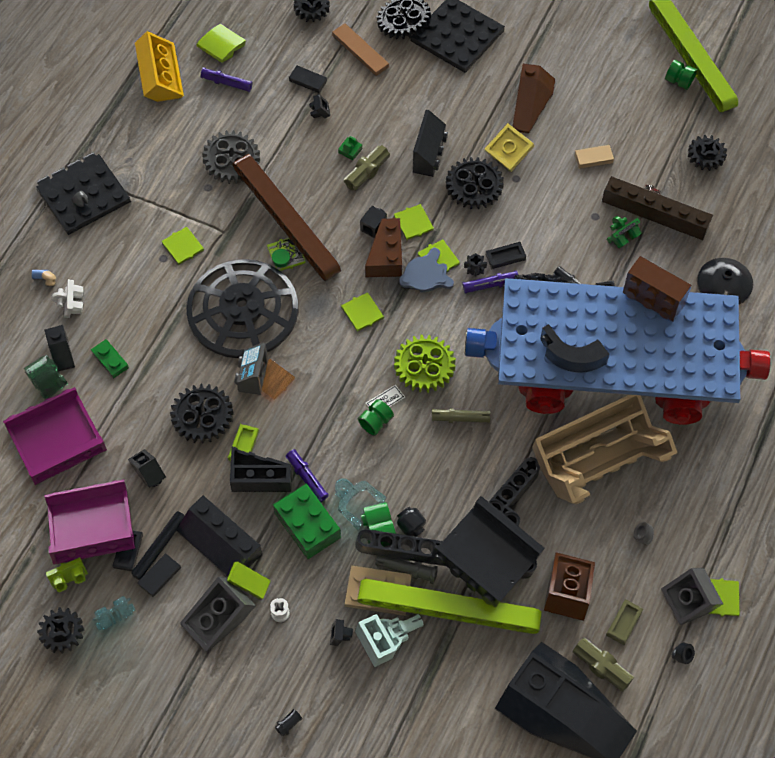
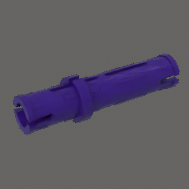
M204 67L200 75L202 79L214 81L215 84L219 85L221 83L248 92L251 91L253 85L252 81Z
M518 272L496 273L495 276L462 282L464 293L467 294L497 286L501 288L505 285V280L501 279H514Z
M296 449L289 451L286 454V459L294 467L295 474L299 475L305 484L307 483L320 502L326 500L329 494L326 493L310 471L308 463L302 460Z

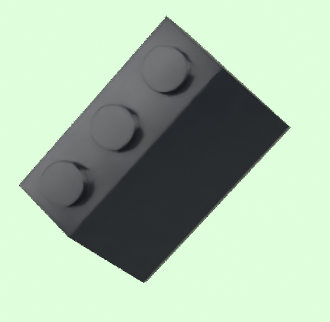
M427 109L425 110L413 150V173L433 177L435 170H439L440 160L438 159L439 156H443L444 146L442 145L443 142H447L448 132H446V124Z

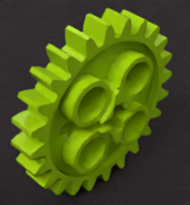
M420 335L418 340L413 336L412 342L407 339L406 345L401 344V350L396 351L397 356H394L396 376H400V382L405 381V387L411 384L412 391L418 387L419 393L422 392L423 388H426L427 393H429L430 388L437 391L438 385L444 388V382H450L449 377H453V371L456 368L454 351H450V345L444 347V340L438 342L437 336L434 340H431L430 335H428L427 339ZM411 369H416V370H418V371L412 372V371H410V370H411ZM429 372H436L437 374L432 375Z

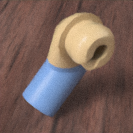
M32 270V279H46V286L55 285L56 276L49 270Z

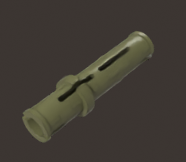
M449 408V410L432 409L431 421L490 423V411L454 410V408Z

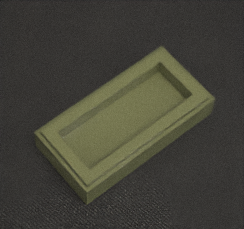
M625 599L606 636L625 645L643 612V608Z

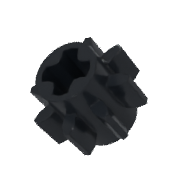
M476 253L467 256V261L464 262V268H468L467 274L474 275L475 277L480 273L484 274V268H487V262H483L484 256Z

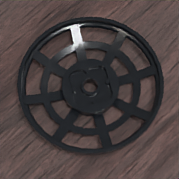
M233 260L213 267L198 279L189 294L186 314L193 335L204 347L225 357L240 358V356H243L244 349L236 350L222 347L226 337L236 339L250 338L252 346L260 344L257 335L268 330L276 322L284 327V329L273 340L266 343V350L270 352L286 340L292 332L298 316V298L291 281L272 265L257 260ZM255 265L261 268L257 272L248 270L234 271L232 266ZM225 268L227 274L217 278L210 286L201 285L210 275ZM268 270L276 273L285 281L288 288L277 289L276 285L264 276ZM248 275L253 276L249 283H238L236 276ZM229 278L231 286L224 291L215 288L219 283ZM262 280L268 284L272 291L261 292L256 286ZM196 291L205 293L203 312L193 317L192 301ZM210 295L220 297L219 306L208 309ZM280 296H292V312L289 321L279 316L281 309ZM275 297L274 311L271 312L265 309L264 300ZM240 301H245L247 303L243 307H239L237 305V303ZM221 313L226 319L223 328L215 323L211 316ZM261 315L269 319L264 325L255 329L253 322ZM206 319L208 324L216 332L220 333L216 343L209 341L203 336L196 323ZM233 324L246 325L247 332H233L230 329Z

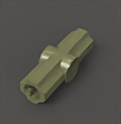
M378 145L367 157H361L356 163L355 169L344 179L347 188L356 191L367 179L374 178L379 167L390 157L387 148L383 145Z
M585 637L573 649V653L588 664L590 670L601 679L605 678L622 692L626 690L634 679L632 674L617 664L614 656L605 650L601 651Z

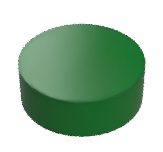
M285 249L275 250L272 253V263L279 268L286 267L290 263L289 252Z

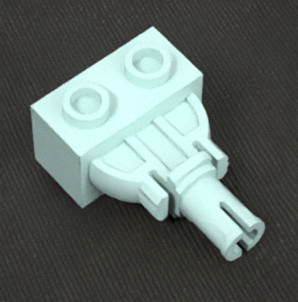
M375 614L358 622L355 633L374 667L393 659L401 643L408 640L407 633L423 627L424 624L422 619L419 620L421 618L419 614L404 621H399L398 617L392 620L379 619L378 615Z

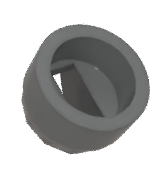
M79 191L74 195L72 201L77 206L84 207V203H88V197L83 191Z

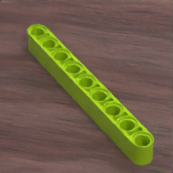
M650 0L649 8L686 64L697 69L695 77L717 110L722 113L738 107L739 102L736 94L671 0Z
M363 579L360 582L357 601L364 605L529 634L540 632L542 611L536 608L502 602L495 608L480 598L371 579Z

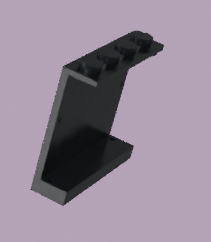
M480 496L475 502L474 507L439 546H435L432 555L439 564L447 566L453 576L461 578L466 582V586L470 590L478 592L487 604L493 605L496 608L538 559L545 548Z

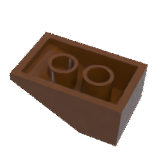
M556 552L544 611L584 621L590 604L595 562Z

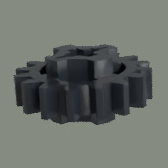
M294 0V11L296 16L300 15L301 20L306 18V22L309 19H312V22H315V19L321 21V16L326 17V13H329L330 1Z
M704 135L702 139L697 136V139L692 140L688 148L687 156L691 158L690 163L695 162V167L701 166V170H704L705 167L709 171H711L712 167L718 169V166H722L726 160L727 148H724L725 143H719V138L714 140L712 135L710 138Z
M59 607L57 613L50 610L51 616L44 615L45 622H39L42 628L37 630V633L41 636L39 638L40 642L44 643L46 649L51 647L53 653L59 649L61 654H63L65 648L72 651L71 645L78 646L77 639H83V635L80 633L84 631V627L81 625L83 621L81 618H77L78 614L76 612L71 614L69 608L63 612L61 607ZM73 624H74V632H73V634H72V633H71V629L73 628ZM56 627L58 629L65 630L66 634L64 632L58 631Z

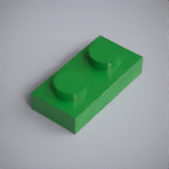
M107 339L91 349L92 354L113 379L129 368L126 361Z

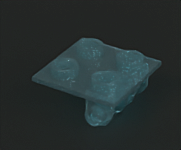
M122 596L112 602L114 606L108 609L104 606L95 611V616L92 620H98L95 623L98 630L103 629L104 631L112 626L107 614L110 615L112 621L116 624L111 614L112 611H115L120 621L122 620L116 609H119L123 619L132 615V612L136 609L132 603L129 605L127 603L131 598L125 599Z

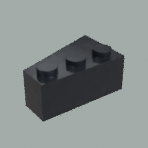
M232 446L231 490L232 492H291V464L269 457L257 456L253 452H244Z

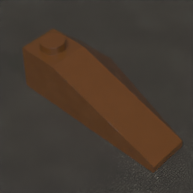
M525 63L522 65L512 126L522 133H530L540 113L553 95L555 78L539 65Z

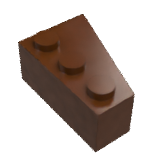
M400 218L381 220L365 264V278L402 276Z

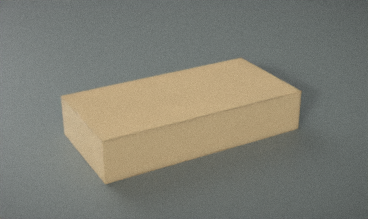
M610 145L575 150L579 169L614 162Z

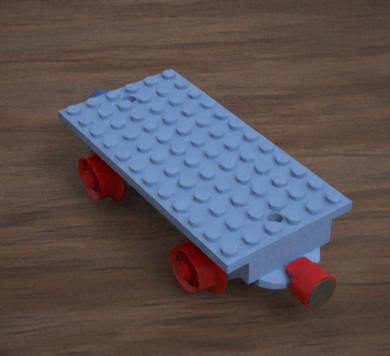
M505 278L502 318L495 322L489 331H486V329L467 328L464 352L466 357L484 358L486 356L489 364L498 371V384L519 386L520 393L526 397V407L533 412L541 414L560 412L565 407V399L571 396L573 390L654 396L656 404L663 408V418L670 423L678 425H688L702 419V409L707 407L710 401L739 403L740 385L745 377L766 380L771 366L769 351H745L739 342L738 296L689 292L685 306L672 322L661 317L660 314L652 309L645 308L638 301L628 298L622 293L624 287ZM549 324L558 337L565 344L572 347H583L598 339L610 354L608 363L596 370L582 373L570 372L557 367L545 356L547 347L542 344L540 339L542 327Z

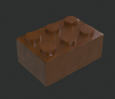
M639 256L627 273L622 293L628 298L638 301L645 308L652 309L660 314L661 317L673 322L685 306L692 285Z

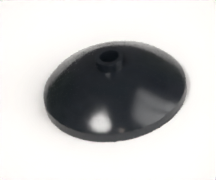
M715 258L701 267L697 277V285L701 293L738 296L739 304L749 298L752 292L753 278L749 270L742 263L730 258Z

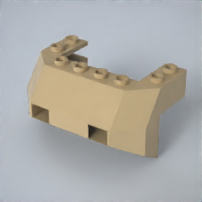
M627 395L536 438L532 446L540 469L557 497L572 504H579L586 497L590 496L589 491L582 489L586 486L587 482L599 480L608 472L618 471L620 466L624 464H632L641 456L665 462L670 460L672 455L677 454L670 431L652 426L641 395Z

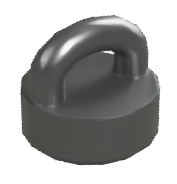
M646 522L638 524L634 530V538L646 545L652 542L654 536L653 527Z

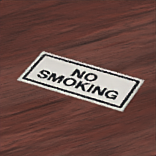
M394 385L366 402V405L369 407L376 399H380L390 407L405 398V396Z

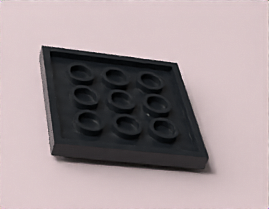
M445 0L431 15L432 18H430V23L427 24L428 27L423 28V32L418 31L417 36L413 34L410 41L466 73L504 32L505 26L460 0Z

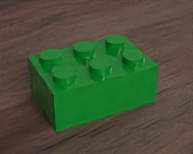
M307 483L273 504L274 514L307 560L341 538L339 526Z

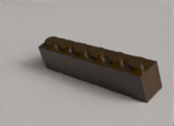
M612 176L604 189L602 198L603 203L702 241L713 217L710 213Z

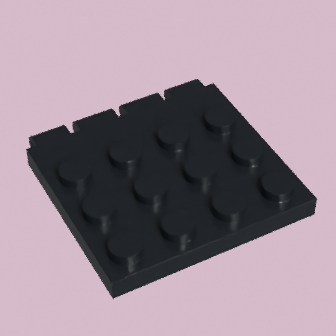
M94 152L82 157L84 162H81L79 159L67 165V171L63 167L51 173V179L47 175L37 181L38 186L36 188L67 235L131 202L129 195L99 154L95 155ZM79 191H83L88 197V203H84V207H79L72 201L74 195Z

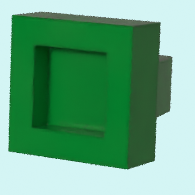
M352 136L347 137L338 148V153L354 160L363 149L362 144L357 142V139Z

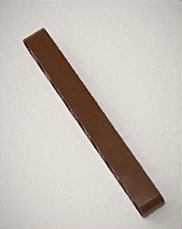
M246 154L233 162V167L237 174L324 281H327L340 273L341 268L338 262L250 154Z

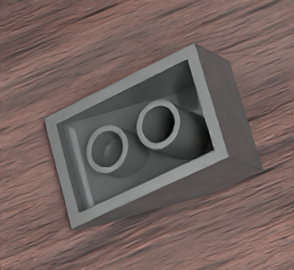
M217 577L180 622L206 652L242 623L256 606L239 587L228 582L227 577Z

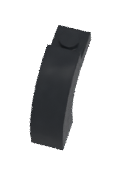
M549 324L542 327L540 339L542 344L547 347L545 356L557 367L570 372L582 373L596 370L608 363L610 354L598 339L583 347H572L565 344Z

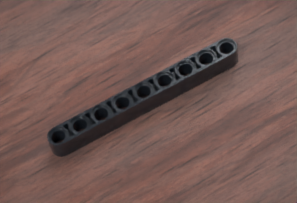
M363 529L358 533L355 542L356 549L364 554L445 566L444 564H439L432 555L435 546H439L442 543L439 540ZM366 538L370 543L363 544L361 539ZM381 542H388L390 547H383ZM401 545H408L411 550L405 551L401 548ZM427 548L431 553L425 554L421 549ZM537 561L532 564L531 570H527L521 577L522 579L532 576L537 568Z

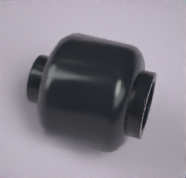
M407 507L397 515V525L405 535L417 537L425 531L423 526L426 524V519L417 508Z

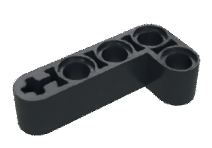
M534 457L526 458L489 501L517 526L520 524V517L511 508L538 478L540 465L537 459ZM520 481L523 485H516L514 482ZM508 495L511 499L506 500L502 496Z

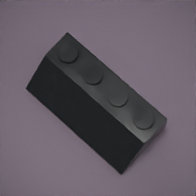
M204 495L188 509L177 529V532L227 577L234 562H239L249 568L262 555L261 545Z

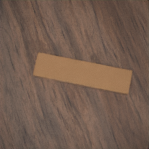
M346 23L332 31V36L374 75L377 76L389 68V63Z

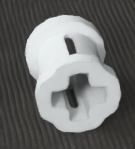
M283 598L274 599L270 604L272 618L276 622H284L290 615L288 603Z

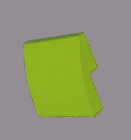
M219 24L206 33L196 46L223 63L233 57L234 51L244 47L246 40Z

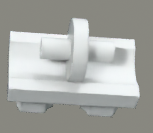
M68 279L65 293L62 288H59L58 292L52 295V300L57 303L58 307H63L64 303V318H70L71 314H81L83 309V302L73 301V298L82 299L83 287L74 285V280Z

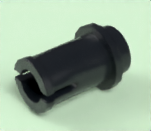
M293 709L283 720L276 722L275 729L281 736L288 735L289 730L301 721L302 717Z

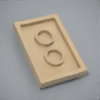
M351 566L345 607L406 616V612L359 603L357 599L360 582L363 579L410 586L412 575Z

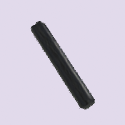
M175 512L132 570L131 574L134 578L140 580L177 531L185 516L183 513Z

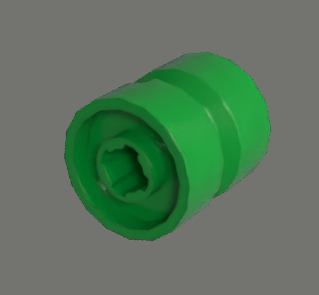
M675 59L666 73L665 80L673 84L677 82L679 87L688 90L696 76L697 69L691 66L684 67V63Z
M376 399L369 406V410H365L357 419L366 432L375 436L382 430L383 424H387L394 417V413L385 402Z

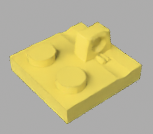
M507 123L484 150L512 172L535 145Z

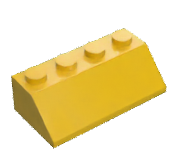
M148 31L145 32L135 42L144 97L157 102L182 98L184 93L174 43Z

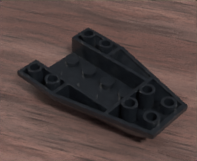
M543 642L527 657L495 707L496 711L529 734L590 758H620L637 733V730L577 665Z

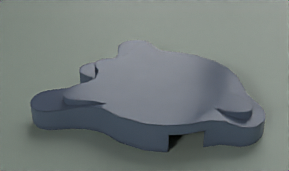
M432 248L427 255L417 257L408 263L404 274L400 277L399 283L403 288H414L420 290V292H429L438 287L451 289L454 281L446 275L447 265L437 263L440 256L439 249Z

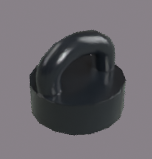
M685 642L680 643L672 652V658L683 664L692 662L695 655L692 644Z

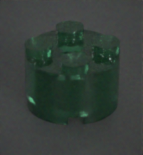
M48 355L41 356L23 368L34 387L41 391L40 395L44 400L50 398L68 384L63 375H60L57 371V365Z

